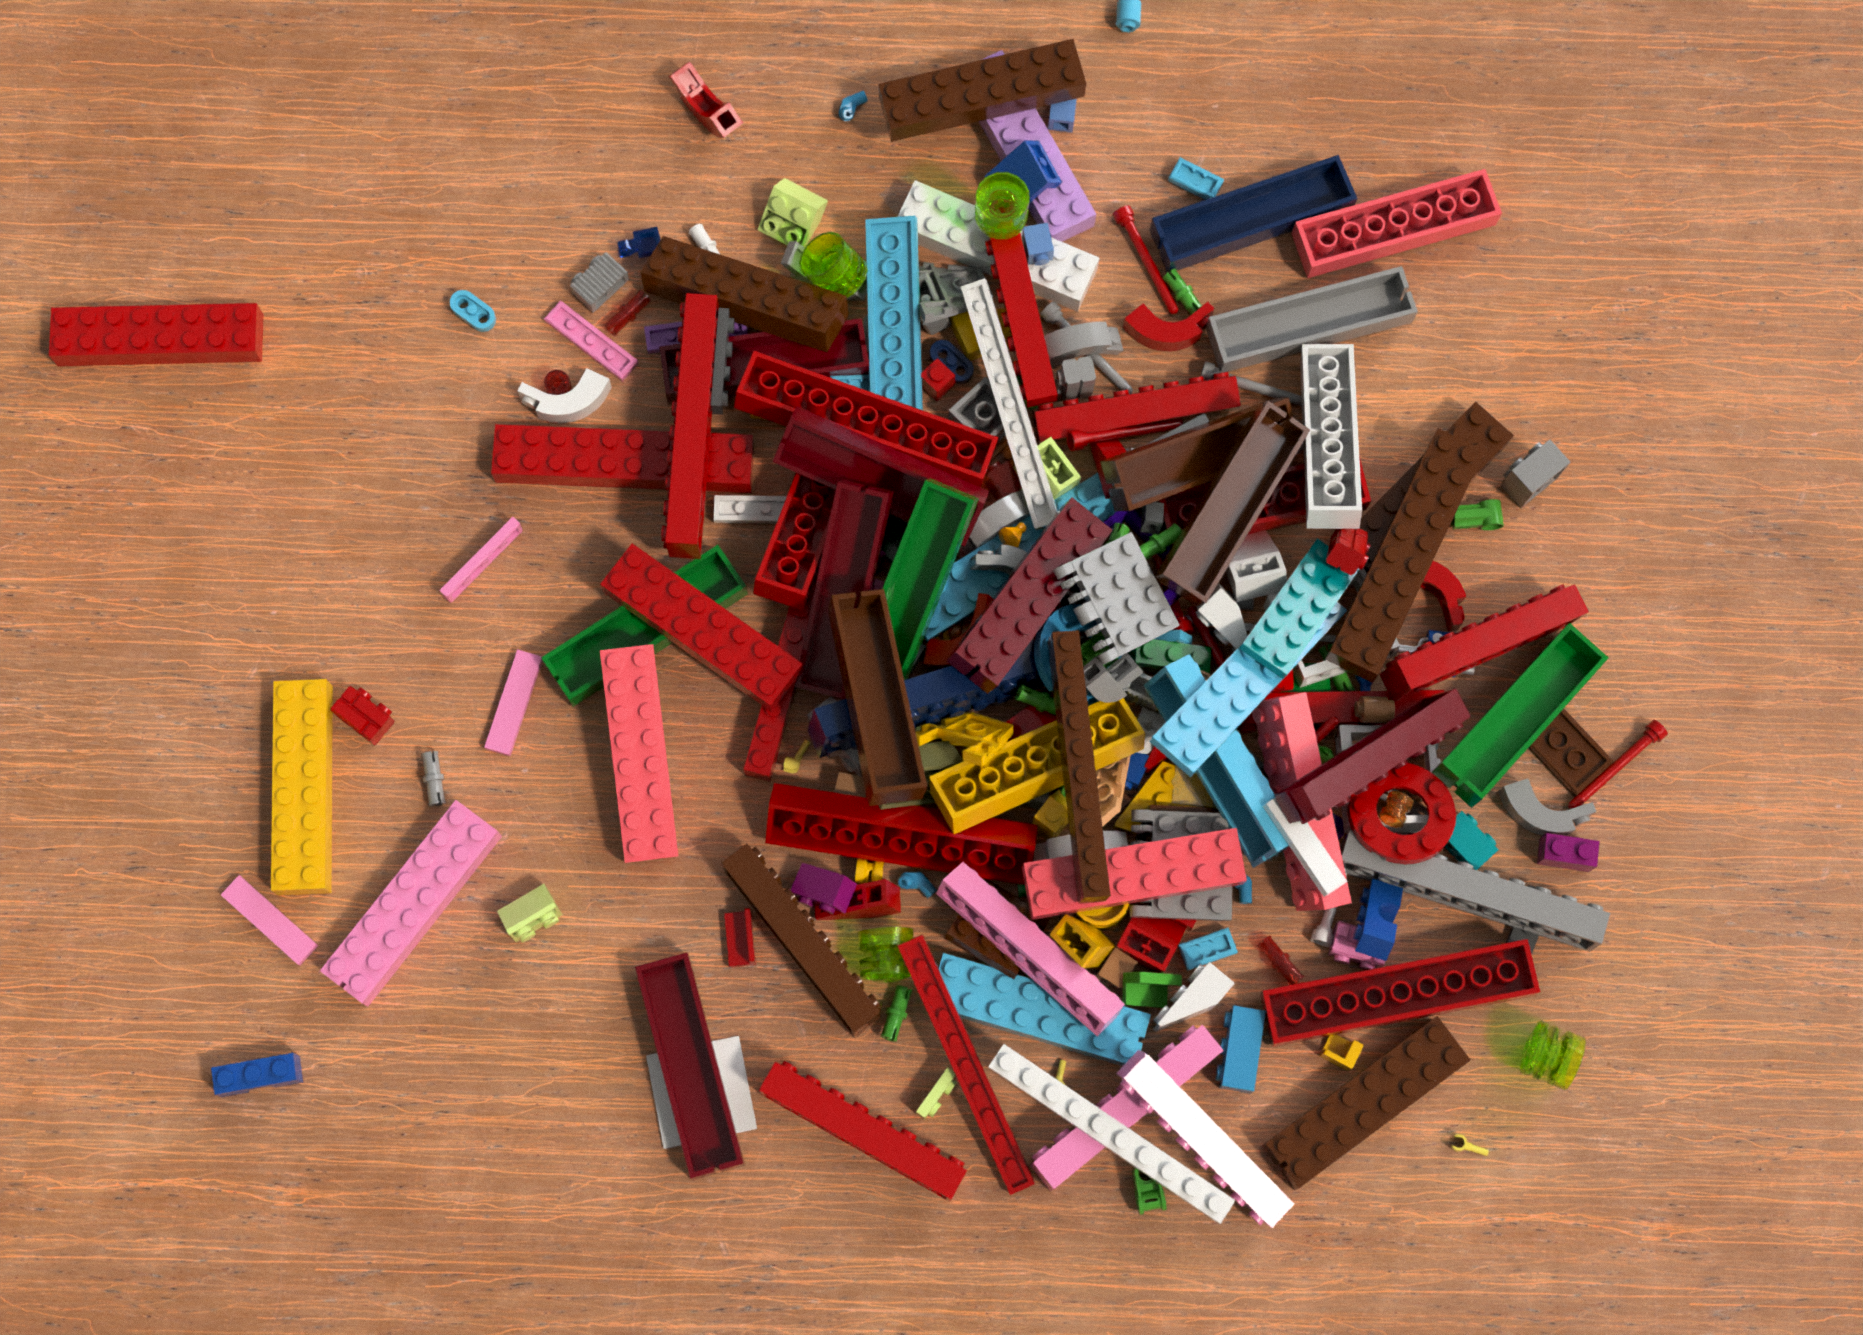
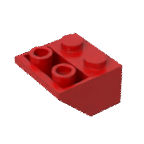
M1131 917L1116 948L1153 972L1164 973L1186 928L1170 919Z

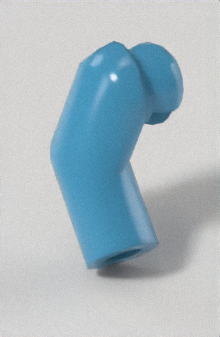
M864 90L842 100L838 111L841 120L850 121L854 117L856 107L868 102Z
M904 872L897 881L900 888L919 889L927 899L937 892V889L921 872Z
M1247 874V881L1243 885L1234 886L1239 890V904H1252V880Z

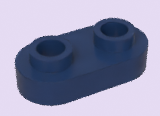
M939 340L931 346L930 359L932 363L938 358L955 374L956 384H965L971 380L973 376L972 362L951 342ZM943 352L947 354V357L940 358L938 354ZM962 369L965 371V374L958 375L956 371Z

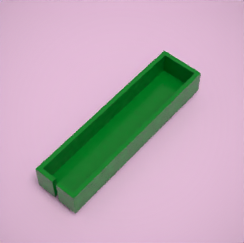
M931 478L925 480L882 588L886 595L904 680H907L979 501V498Z
M719 545L702 554L701 559H694L674 572L725 609L748 595L747 586ZM621 606L550 651L541 659L572 707L604 688L600 650L653 644L655 655L673 642Z
M1568 623L1439 763L1432 773L1449 788L1454 785L1457 788L1454 793L1471 808L1474 807L1487 795L1609 657L1571 623Z

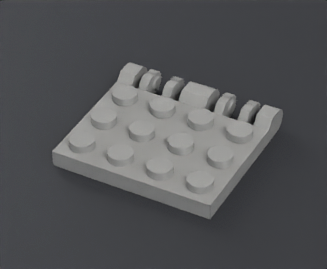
M1132 532L1053 570L1057 580L1069 574L1073 576L1060 584L1062 589H1068L1077 583L1081 592L1071 595L1068 601L1072 604L1082 598L1085 599V604L1073 609L1081 626L1096 620L1098 625L1085 631L1088 637L1099 633L1101 630L1105 640H1101L1092 646L1094 651L1096 652L1109 645L1110 650L1097 656L1102 665L1180 626Z
M1135 809L1131 812L1132 822L1152 823V826L1131 825V832L1137 834L1152 833V842L1229 829L1227 821L1220 813L1152 811ZM1137 840L1131 842V845L1147 843V841ZM1232 887L1140 902L1150 903V906H1130V917L1231 921Z

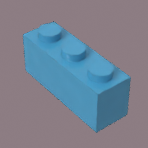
M1233 1005L1230 1008V1012H1225L1223 1027L1227 1028L1226 1038L1221 1039L1220 1047L1224 1050L1220 1053L1223 1054L1222 1065L1217 1066L1215 1078L1216 1081H1220L1219 1088L1250 1094L1254 1092L1266 1011Z

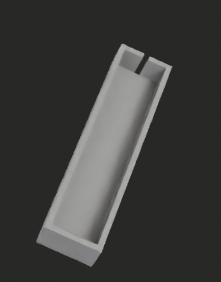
M1400 266L1211 316L1208 318L1206 331L1219 371L1229 372L1301 353L1302 344H1335L1410 324L1413 322L1418 311L1411 291L1407 292L1409 285L1403 267Z

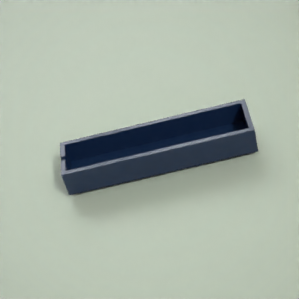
M1339 155L1154 217L1152 218L1149 230L1157 250L1161 249L1159 255L1167 273H1171L1172 269L1178 271L1292 232L1296 221L1354 206L1358 198Z

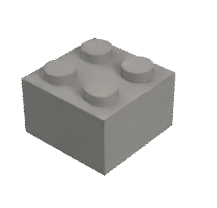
M987 377L983 378L949 410L948 420L999 437L997 443L1006 435L991 384Z
M1548 440L1543 445L1540 442L1528 451L1529 454L1524 459L1520 457L1503 475L1506 479L1501 484V487L1520 508L1557 480L1571 463L1551 440Z

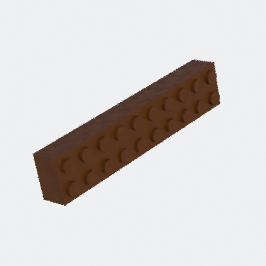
M1439 428L1436 430L1325 660L1367 681L1374 682L1384 665L1485 450Z

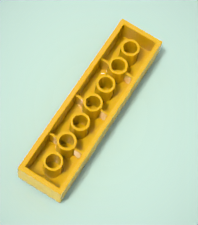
M327 679L273 681L271 891L278 896L331 893L333 713L330 709L333 706V686Z
M1124 698L1110 703L1098 701L1088 706L1096 770L1144 749L1145 732ZM1057 720L1006 742L982 767L963 761L929 777L930 793L953 834L1064 785Z

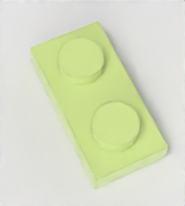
M947 1067L916 1111L919 1117L925 1120L928 1115L933 1118L942 1105L938 1100L943 1093L949 1095L957 1084L954 1080L956 1074L953 1070Z

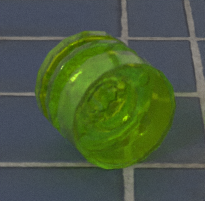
M1008 172L993 173L980 182L975 198V221L979 229L994 239H1009L1018 235L1024 229L1028 220L1030 197L1025 182L1017 175Z
M835 232L822 233L813 238L804 248L799 261L800 271L814 285L846 295L847 298L852 296L862 286L868 271L866 261Z
M881 927L859 931V951L871 953V957L859 960L860 966L872 967L861 970L860 979L887 983L910 978L911 975L907 966H903L906 964L898 945L914 938L913 929L909 927Z
M1540 1020L1524 1045L1520 1072L1528 1076L1533 1071V1078L1538 1080L1547 1070V1084L1567 1090L1580 1067L1585 1051L1586 1039L1583 1036L1566 1031L1558 1040L1559 1028L1553 1025L1548 1030V1023Z

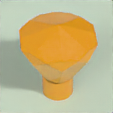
M1022 522L1018 523L1015 527H1003L999 530L1001 543L1003 545L1019 547L1021 536L1027 530V527Z

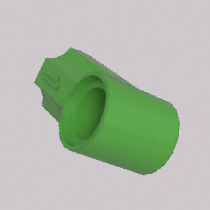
M1490 499L1473 505H1459L1451 522L1453 529L1481 527V530L1490 531L1504 527L1501 501Z

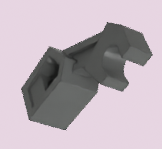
M1155 501L1143 506L1141 512V532L1159 534L1163 525L1164 503Z

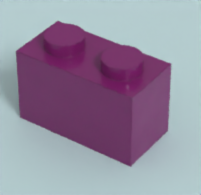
M1546 833L1539 838L1537 864L1590 872L1598 864L1600 841Z
M802 863L791 891L798 897L797 902L812 908L813 904L819 905L820 910L830 914H834V911L845 913L857 884L845 875Z

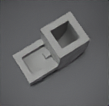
M1128 653L1124 654L1107 669L1097 657L1083 667L1086 688L1097 700L1106 703L1116 702L1126 697L1127 694L1123 688L1143 673Z

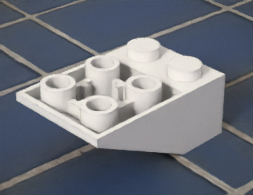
M1266 530L1248 534L1226 569L1236 602L1280 592L1287 582V571L1281 554Z
M1218 583L1207 603L1196 606L1198 610L1195 613L1207 627L1212 624L1216 628L1214 630L1215 635L1225 645L1231 643L1234 646L1232 650L1235 652L1248 635L1239 605Z
M1209 962L1205 967L1200 964L1187 979L1191 983L1187 988L1185 985H1182L1171 998V1001L1174 1003L1173 1006L1169 1008L1166 1005L1153 1020L1157 1023L1153 1030L1155 1032L1212 1010L1234 985V982L1212 963Z

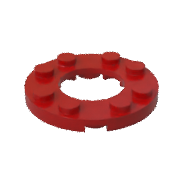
M1407 763L1396 770L1392 768L1387 771L1389 776L1376 783L1374 781L1370 782L1368 790L1361 794H1352L1350 796L1348 819L1355 837L1370 853L1373 851L1386 858L1385 861L1391 863L1416 864L1431 859L1445 847L1455 828L1456 809L1449 790L1433 773L1414 764ZM1392 789H1406L1410 793L1418 795L1427 807L1428 820L1421 831L1412 835H1400L1391 832L1378 818L1376 808L1378 799L1385 792Z

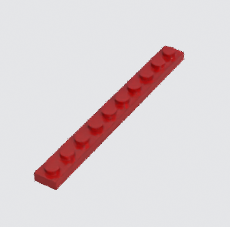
M921 934L899 944L900 953L1009 1194L1012 1195L1035 1185L1033 1176L924 935Z

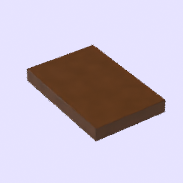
M1565 709L1556 716L1529 747L1574 797L1614 762Z

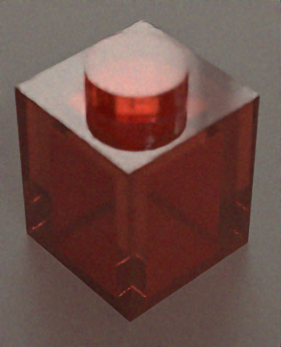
M997 461L988 467V474L985 475L984 483L996 501L1022 489L1019 476L1009 461L1002 465Z

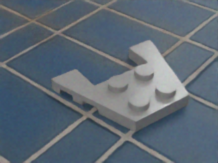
M924 262L923 266H919V276L924 273L929 274L941 299L938 301L920 302L919 312L924 323L968 312L961 286L984 279L981 268L949 264L948 269L936 268L930 262Z

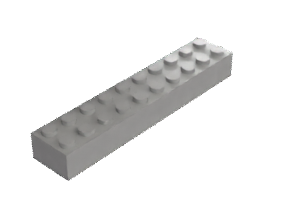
M1349 830L1342 840L1340 851L1343 865L1347 863L1345 872L1348 875L1370 882L1372 879L1392 884L1403 888L1404 893L1510 927L1526 930L1535 935L1591 952L1603 942L1610 913L1603 911L1604 908L1600 905L1593 903L1584 905L1578 903L1576 898L1568 895H1561L1559 897L1551 894V890L1537 886L1534 889L1525 886V882L1519 879H1502L1494 871H1477L1473 869L1471 864L1465 862L1452 863L1447 861V857L1440 854L1416 864L1391 863L1385 861L1386 858L1371 851L1370 853L1357 840L1352 830Z

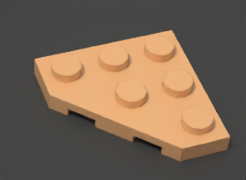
M1131 755L1096 770L1102 827L1121 810Z

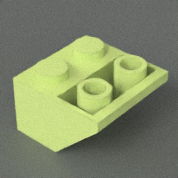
M784 178L773 186L758 230L788 245L789 241H797L805 248L822 219L828 200Z
M1052 437L1038 445L1055 500L1079 485L1081 476ZM1014 466L1008 472V475L1021 491L1023 489L1016 466Z
M545 884L497 911L506 931L515 942L519 940L525 942L536 935V930L543 926L547 929L559 922L558 917L563 915Z

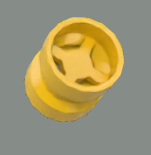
M857 858L855 883L858 885L882 880L884 862L874 861L872 863L867 862L866 859Z

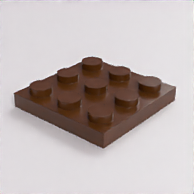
M982 878L989 885L993 886L1009 903L1014 904L1018 911L1027 919L1033 921L1042 932L1044 931L1051 917L1031 920L1027 902L990 880ZM961 915L957 916L948 930L945 939L1014 980L1020 971L1015 962L1006 954H1003L986 936H983L969 921H966Z

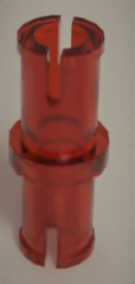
M639 290L628 303L622 304L619 307V311L604 324L607 331L611 329L610 333L616 336L629 322H634L637 319L636 315L651 302L650 298L647 295L643 298L645 293Z
M1271 935L1257 945L1272 962L1271 967L1274 970L1277 969L1290 985L1299 983V980L1305 977L1289 959L1291 956L1281 950Z

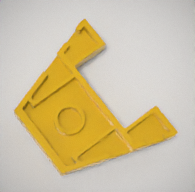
M971 712L943 719V725L923 724L921 725V730L915 732L918 746L936 738H941L949 741L951 745L969 747L963 750V761L982 767L1013 736V725Z
M1162 761L1115 822L1113 828L1136 835L1137 833L1131 832V825H1140L1141 822L1131 821L1132 810H1148L1150 804L1212 808V799L1196 773L1189 777L1178 766Z

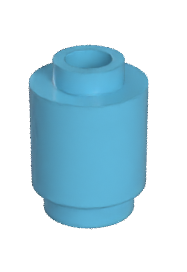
M1118 0L1116 26L1123 32L1130 33L1135 31V29L1140 27L1141 1Z

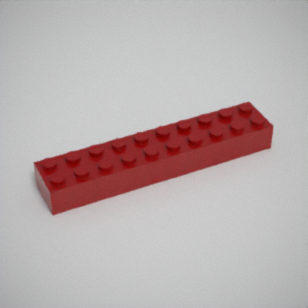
M686 293L685 302L680 304L682 327L679 326L678 328L680 351L676 352L678 376L675 375L674 377L676 400L672 401V416H674L675 425L670 426V441H672L673 450H668V466H670L671 475H666L665 483L669 500H664L663 515L665 516L667 526L662 525L661 530L663 548L667 549L669 557L701 559L712 424L711 397L719 310L717 295Z
M753 351L736 391L734 408L786 427L795 408L798 406L979 487L982 486L999 438L757 351Z
M495 424L491 474L495 483L666 490V475H671L670 466H668V450H673L672 441H670V431ZM711 433L706 491L752 493L753 435Z
M774 783L769 801L765 843L951 873L964 862L968 867L974 869L981 878L1025 885L1022 866L1023 863L1033 861L1038 825L990 818L953 834L940 809L913 805L880 810L878 805L869 806L866 797Z
M1528 939L1263 990L1260 997L1263 1010L1266 1011L1265 1020L1271 1047L1532 997L1541 991Z

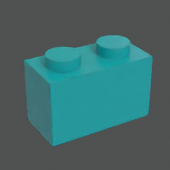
M1461 811L1456 816L1454 831L1445 848L1458 862L1471 864L1474 870H1478L1499 849L1495 846L1496 841L1488 833L1484 834L1477 827L1478 823L1475 818Z

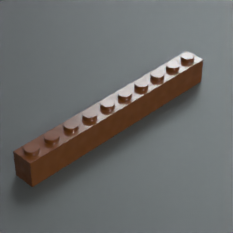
M1079 630L1052 632L1047 642L1078 904L1105 902L1111 894Z

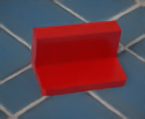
M745 908V911L724 913L729 968L756 965L750 908Z

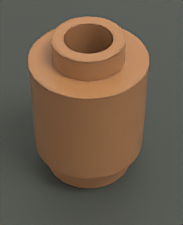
M1361 696L1359 701L1355 702L1354 715L1359 718L1361 723H1387V721H1390L1395 716L1394 700H1388L1387 697Z

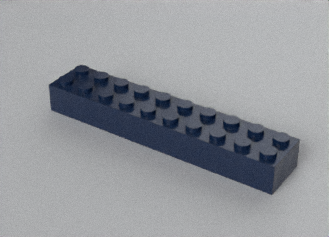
M1035 640L1030 641L999 685L988 694L969 679L972 674L980 669L977 665L966 675H963L955 667L949 666L904 680L914 728L916 729V727L927 723L935 725L941 719L963 715L966 711L972 709L979 711L994 702H1007L1013 696L1018 695L1016 692L1021 684L1034 690L1044 687L1045 685L1039 676L1034 658ZM846 699L813 710L807 731L819 758L828 756V758L836 757L844 750L850 748L857 750Z

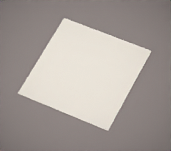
M739 1036L712 1041L736 1132L740 1133L757 1129ZM658 1053L646 1055L663 1147L666 1149L680 1146L681 1141Z

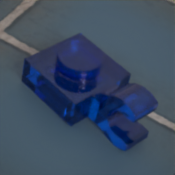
M652 227L634 231V239L618 241L619 256L624 258L635 252L638 253L639 258L651 256L661 240L658 228Z

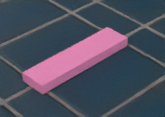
M561 300L544 318L548 325L622 382L639 364L637 359Z
M514 517L440 589L441 594L449 603L453 602L522 532L523 529L520 523Z
M517 649L484 746L486 750L511 756L542 664V656Z
M240 875L221 894L224 899L299 966L318 947L311 938Z

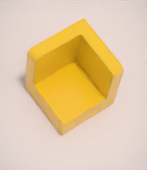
M1332 1035L1328 1037L1319 1057L1349 1071L1353 1069L1364 1045L1356 1040L1350 1042L1338 1035Z

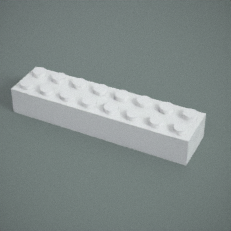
M914 181L897 217H917L918 245L969 267L981 268L982 272L992 276L990 265L994 264L992 255H987L985 241L989 239L987 231L982 232L979 217L983 216V209L923 183ZM1018 224L1022 238V229L1025 226ZM1051 238L1054 248L1053 260L1041 266H1036L1035 264L1028 265L1034 294L1078 312L1098 269L1100 258Z
M1302 344L1300 360L1302 423L1310 429L1303 442L1306 528L1360 529L1362 499L1354 344Z

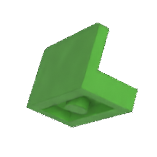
M1123 972L1122 1002L1129 1006L1164 1008L1167 1005L1168 986H1182V975Z

